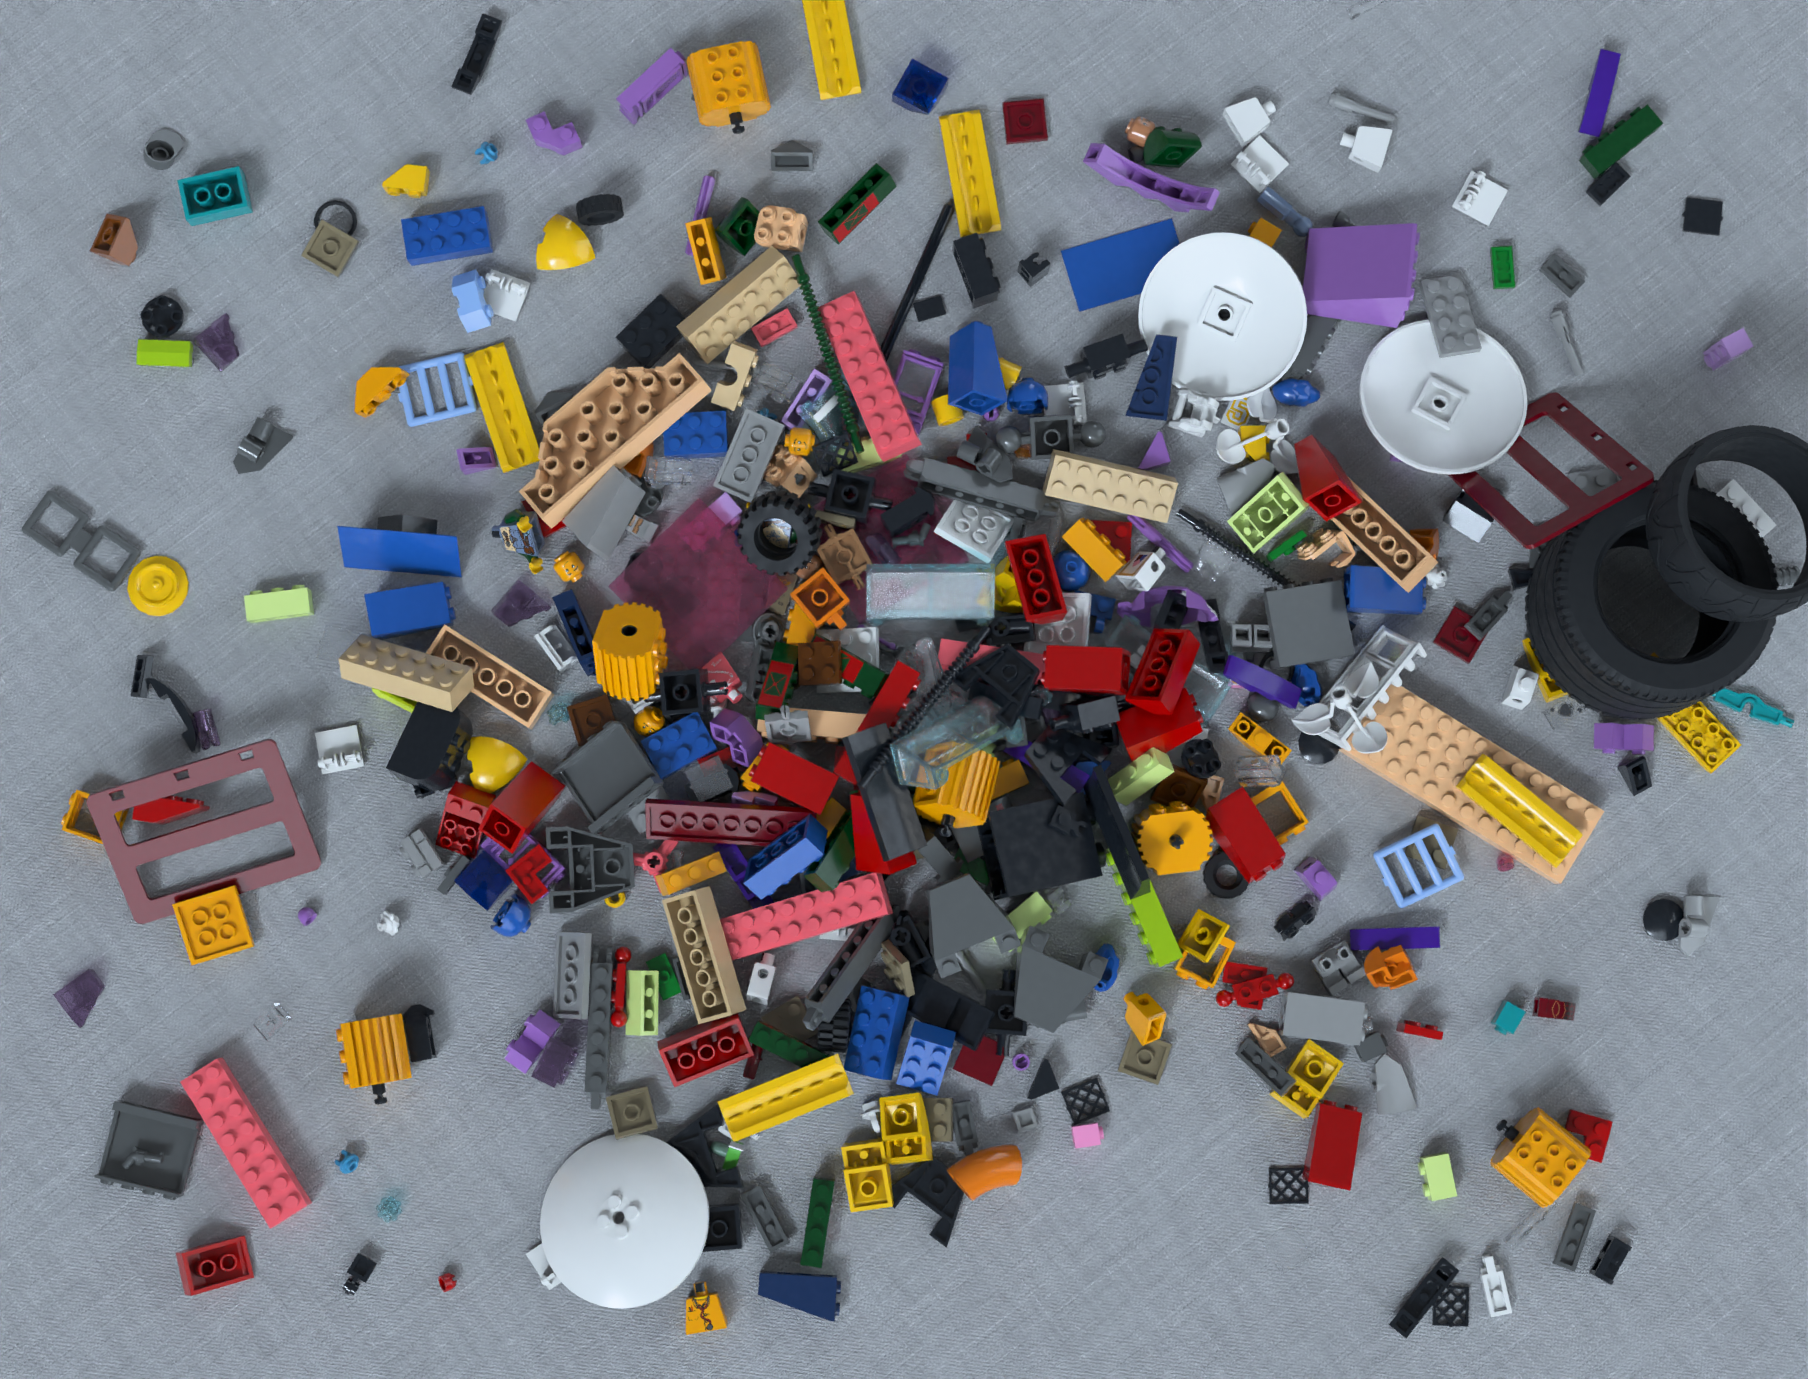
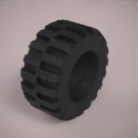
M781 490L778 494L775 491L768 492L766 496L762 494L751 503L741 517V522L737 529L739 533L737 537L738 544L743 545L740 549L742 554L748 556L747 561L750 564L754 563L757 565V570L762 571L764 569L769 575L778 573L779 576H786L789 571V574L792 575L797 573L799 569L807 566L819 548L822 536V529L819 528L821 525L820 517H815L817 512L815 508H810L807 505L809 502L806 499H798V494L792 492L791 495H787V491ZM775 518L787 522L797 535V545L791 548H781L772 544L763 532V521Z

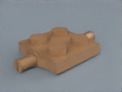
M828 524V527L825 526L824 529L829 539L817 549L827 571L837 585L853 580L857 590H860L861 587L864 588L865 585L860 575L863 571L873 567V564L853 528L845 533L836 534L832 524Z

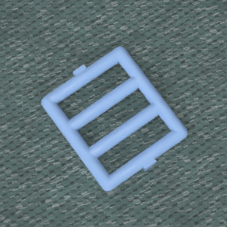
M463 352L398 366L408 373L417 371L427 413L424 416L414 417L407 383L405 382L399 387L400 393H398L399 401L403 403L408 426L414 427L473 413L477 410L472 388L473 382L471 376H469ZM458 361L468 404L455 408L445 365ZM435 366L438 368L447 410L436 413L425 372L426 368Z
M1436 823L1375 851L1373 854L1383 875L1382 880L1385 886L1389 887L1399 908L1411 905L1464 879V874L1454 856L1456 853L1452 845L1449 846L1440 826ZM1431 834L1435 835L1454 874L1442 880L1422 840ZM1415 843L1434 882L1433 885L1424 889L1403 850L1404 847ZM1393 852L1396 853L1415 892L1403 898L1383 858Z

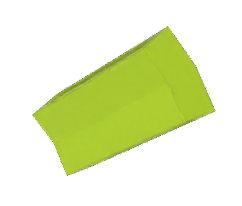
M138 339L136 365L192 367L193 345L191 341Z

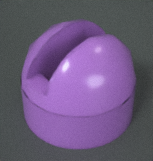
M998 407L993 409V417H989V411L983 415L984 419L989 422L997 420L999 417Z
M304 907L298 912V918L304 926L312 923L317 917V913L308 907Z
M1016 1053L1012 1058V1064L1015 1069L1023 1071L1029 1067L1030 1060L1026 1054ZM1024 1056V1059L1019 1061L1017 1064L1015 1063L1017 1060Z

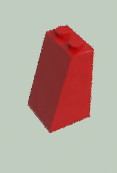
M1313 435L1294 444L1303 500L1325 521L1362 503V498L1335 456Z
M1047 645L1046 651L1044 650L1043 652L1045 672H1042L1041 676L1042 685H1044L1045 689L1054 691L1126 695L1129 690L1131 653L1124 648Z
M1186 687L1182 689L1172 715L1153 714L1138 706L1119 713L1120 721H1117V725L1132 762L1152 747L1167 753L1203 732L1200 723L1204 722L1200 710L1195 711L1194 706H1197V702L1193 693L1188 694Z
M770 742L767 746L763 744L758 754L761 759L758 765L753 764L748 774L752 777L750 781L821 815L839 776Z
M531 761L491 803L478 830L513 854L559 799L565 785Z
M1243 786L1208 808L1205 819L1210 824L1208 827L1212 830L1213 834L1211 835L1249 884L1254 880L1256 882L1262 880L1271 869L1275 871L1284 864L1283 861L1286 853Z
M860 790L857 793L851 794L856 870L890 875L917 864L914 851L889 861H883Z
M1324 1100L1323 1103L1318 1102L1316 1106L1302 1178L1309 1182L1350 1191L1362 1112H1358V1107L1345 1104L1344 1108L1336 1107L1337 1102Z

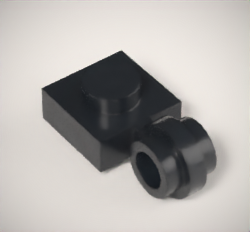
M361 1253L356 1255L347 1271L354 1278H348L342 1288L345 1294L354 1296L360 1286L357 1283L358 1279L365 1283L368 1281L377 1265L375 1261Z

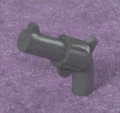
M924 523L919 534L917 530H913L912 533H909V536L892 538L893 549H896L898 545L910 544V546L921 545L923 547V541L926 539L931 526Z
M133 1146V1152L129 1154L122 1166L129 1170L134 1162L138 1166L147 1161L162 1164L164 1152L153 1154Z

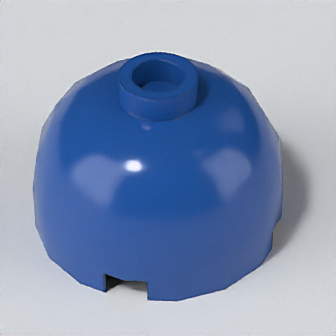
M1023 378L1009 389L1007 409L1010 412H1013V409L1018 410V414L1033 415L1042 413L1043 408L1048 410V393L1045 387L1039 382L1034 381L1033 378Z
M1063 550L1053 558L1062 590L1068 592L1079 590L1090 579L1091 567L1075 550Z
M516 893L510 896L513 898L510 903L505 901L493 919L496 924L490 926L492 930L505 937L516 936L520 932L525 933L531 925L529 921L531 909L528 903Z

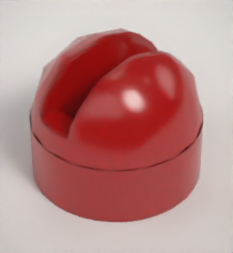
M447 1273L438 1277L443 1292L455 1288L457 1280H452L455 1277L453 1274Z

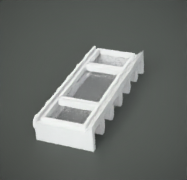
M1382 625L1374 633L1366 646L1361 649L1354 661L1349 664L1341 677L1336 680L1333 687L1321 699L1320 703L1326 705L1330 710L1331 690L1338 685L1344 686L1345 681L1351 674L1371 662L1379 678V688L1375 694L1368 698H1360L1358 696L1352 698L1350 706L1359 721L1365 716L1373 720L1376 717V712L1372 707L1377 700L1384 704L1389 701V696L1385 691L1389 685L1392 684L1396 687L1402 685V680L1398 675L1403 668L1409 671L1414 670L1415 664L1411 659L1416 653L1424 658L1427 654L1420 642L1416 643ZM1335 705L1333 717L1329 718L1331 722L1330 728L1326 732L1319 734V736L1350 752L1352 748L1346 739L1352 732L1355 734L1361 729L1348 709H1339Z

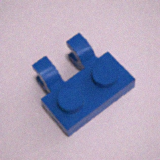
M1077 590L1074 591V593H1087ZM1091 594L1090 616L1097 617L1094 632L1102 634L1105 619L1112 620L1116 599Z

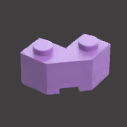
M545 112L526 119V123L537 146L553 150L563 156L583 148L572 122L552 130Z
M726 708L710 721L712 738L730 746L733 762L749 767L763 746L761 735L741 713Z
M1594 723V749L1602 750L1603 754H1615V751H1632V755H1645V751H1654V725Z
M539 1010L535 1016L531 1014L524 1023L527 1027L517 1041L513 1039L506 1048L509 1052L505 1060L524 1074L536 1062L542 1050L551 1041L561 1025L542 1010Z

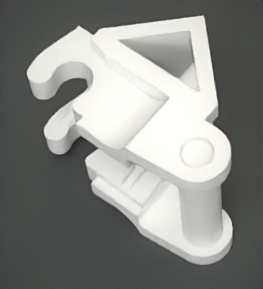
M1179 390L1177 405L1172 421L1168 423V427L1202 438L1206 430L1211 431L1213 423L1217 424L1220 421L1216 417L1219 402L1214 397L1199 396L1189 390ZM1187 399L1188 402L1193 404L1190 418L1182 417Z

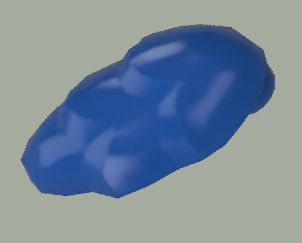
M1286 379L1275 384L1272 389L1274 397L1286 406L1305 407L1308 404L1317 402L1320 398V391L1306 380Z
M1307 664L1296 665L1291 683L1302 689L1298 701L1304 707L1319 703L1322 697V686L1318 681L1316 671Z
M1104 944L1095 953L1108 959L1103 976L1094 987L1095 990L1100 992L1110 989L1117 978L1120 960L1110 944Z

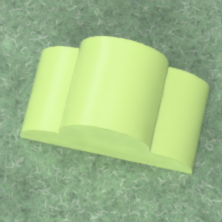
M1282 472L1227 522L1249 549L1255 553L1303 515L1310 506L1303 500L1301 492L1286 474Z

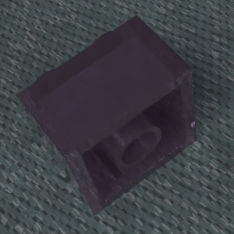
M550 1037L531 1077L554 1088L564 1084L569 1076V1072H567L569 1065H574L579 1053L576 1052L578 1047L559 1037Z

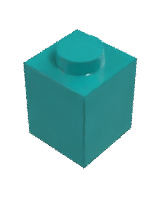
M1502 1001L1491 1023L1495 1025L1494 1029L1503 1035L1507 1033L1514 1034L1526 1012L1508 1001Z

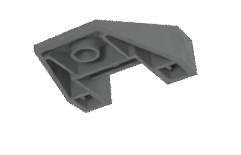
M568 826L546 827L547 850L568 849L570 891L549 892L550 914L571 913L635 887L633 844Z
M969 872L928 889L929 949L941 978L961 971L955 955L956 952L994 937L1001 954L1021 946L1009 916Z
M1029 926L1024 930L1020 940L1021 946L1017 948L1014 1017L1054 1033L1101 980L1108 959L1089 951L1083 954L1078 969L1042 954L1050 934Z

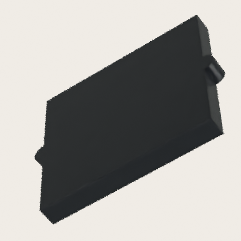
M1686 197L1685 210L1682 213L1684 217L1682 231L1719 236L1720 225L1723 220L1721 216L1723 201Z

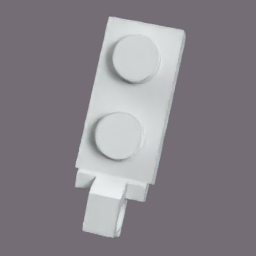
M1490 1254L1482 1256L1484 1268H1480V1277L1489 1316L1496 1317L1512 1313L1503 1270L1500 1269L1499 1264H1494L1493 1256Z

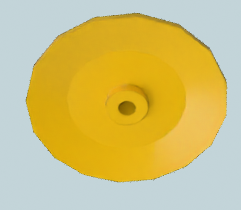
M153 556L143 559L133 568L128 578L127 590L131 602L138 610L151 616H164L173 613L183 604L188 594L189 582L186 572L178 562L168 557Z

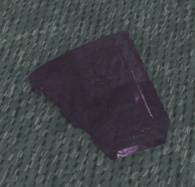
M227 313L215 320L209 328L193 339V342L220 372L230 366L240 355L238 347L234 342L235 336L233 331H231L230 318Z
M518 579L491 611L505 625L511 627L523 619L527 620L544 610L548 611L551 606Z
M88 969L53 995L70 1018L81 1028L85 1025L87 1016L93 1010L96 1000L102 994L105 986L95 971Z

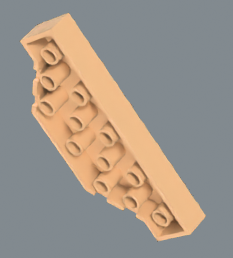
M680 353L665 366L655 367V369H645L644 367H627V369L606 368L544 422L543 442L540 443L538 455L540 460L535 478L519 492L540 518L552 529L575 508L613 465L618 469H622L712 390Z

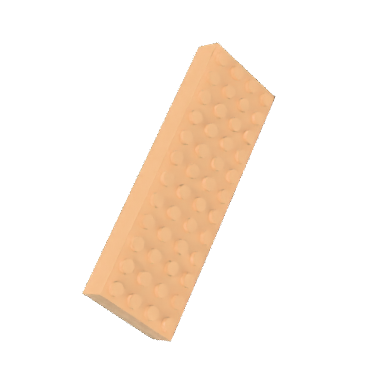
M1390 684L1385 690L1389 696V701L1384 704L1377 700L1372 707L1376 712V717L1371 720L1365 716L1360 721L1363 727L1374 721L1380 723L1385 728L1388 738L1384 749L1368 754L1358 752L1352 745V737L1354 735L1352 732L1346 739L1352 748L1350 752L1341 747L1339 751L1552 883L1561 884L1604 811L1404 687H1396ZM1481 754H1485L1582 833L1583 836L1557 868L1553 867L1455 787Z

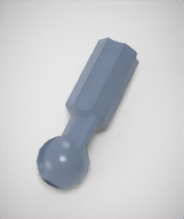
M1269 186L1257 199L1260 204L1277 218L1291 226L1296 235L1305 237L1309 229L1313 228L1309 218L1301 216L1292 208V205Z

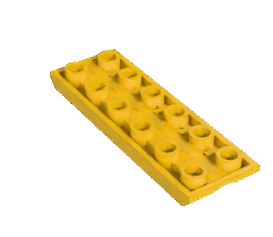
M802 0L820 100L860 94V81L844 0Z
M980 110L939 116L960 238L974 233L984 234L1001 231V222Z
M504 342L464 355L503 473L539 462L540 448Z
M1654 652L1650 655L1659 658ZM1701 701L1677 713L1657 718L1710 774L1741 746L1739 741Z
M1481 754L1455 786L1555 868L1559 866L1583 836L1579 830L1485 754Z
M837 1053L717 1102L732 1140L735 1142L854 1094Z

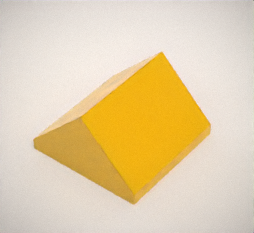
M1198 909L1177 944L1181 949L1197 959L1208 963L1230 925Z

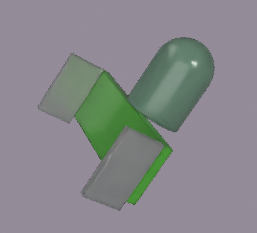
M731 1140L730 1145L715 1141L710 1146L712 1153L725 1157L721 1171L736 1167L740 1153L745 1148L743 1143L733 1142V1140Z

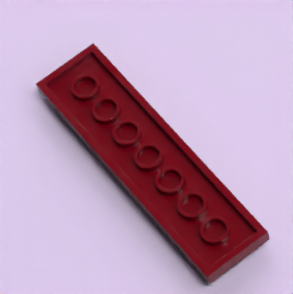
M649 798L645 802L646 839L767 846L809 814L817 820V813L807 808Z

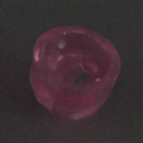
M1500 854L1496 860L1497 868L1502 872L1509 871L1515 866L1509 854H1505V856Z

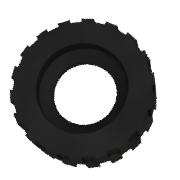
M614 194L590 196L576 203L578 221L582 225H605L618 221L624 216L622 200L620 196Z
M1225 852L1214 855L1205 864L1203 882L1206 884L1207 890L1218 898H1235L1243 894L1248 888L1249 883ZM1223 865H1231L1237 871V880L1230 886H1224L1217 880V870Z

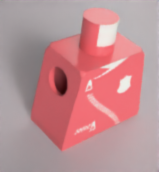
M720 651L701 669H707L709 683L726 681L728 687L720 688L728 689L727 695L710 697L719 703L724 702L728 698L733 704H736L743 696L737 690L742 685V682Z

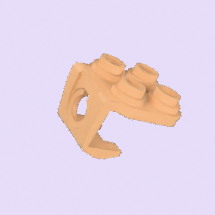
M767 205L759 212L754 239L762 247L770 248L773 246L780 250L802 252L808 228L807 218L804 214L796 213L792 208Z
M779 444L774 451V456L771 458L763 479L775 487L781 485L790 494L793 492L798 494L797 498H800L809 487L810 482L817 478V474L806 460L803 459V456L792 455L788 451L789 447ZM795 474H802L804 478L797 485L794 476Z
M1321 528L1312 535L1314 537L1313 542L1307 543V541H1304L1296 547L1298 559L1308 560L1311 558L1314 560L1334 543H1337L1343 553L1328 564L1331 567L1336 566L1337 568L1348 565L1355 556V551L1343 531L1327 529L1324 531Z

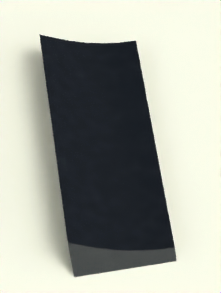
M886 723L869 727L842 738L857 783L869 770L870 763L876 761L875 757H879V752H883V747L887 748L886 744L891 743V736ZM893 752V757H889L890 761H886L887 765L882 766L883 770L880 774H876L864 790L859 788L884 862L928 846L895 752Z
M1101 765L1093 767L1090 779L1083 788L1131 900L1151 892L1150 878Z

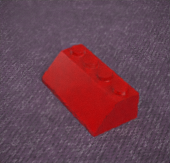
M1046 534L1005 541V547L1026 622L1047 624L1062 621L1067 614V609Z
M1153 629L1126 694L1125 700L1153 714H1173L1200 647L1199 641L1189 629Z
M739 1013L701 1023L657 1041L659 1053L674 1088L754 1056Z

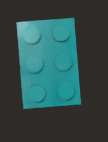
M239 166L177 180L185 218L191 226L253 213L245 173Z

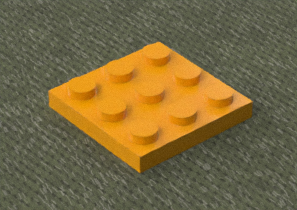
M236 885L172 904L191 966L255 946Z

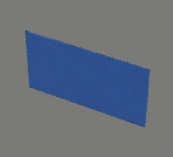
M1172 218L1061 251L1079 312L1142 294L1144 285L1156 264L1170 250L1180 244Z
M337 526L344 567L462 578L457 536Z

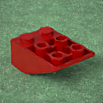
M456 781L447 796L435 845L475 859L484 833L478 830L491 803L495 800L496 795Z
M170 795L135 806L132 819L164 825L210 809V806H205L204 801L186 798V802H183L182 797Z

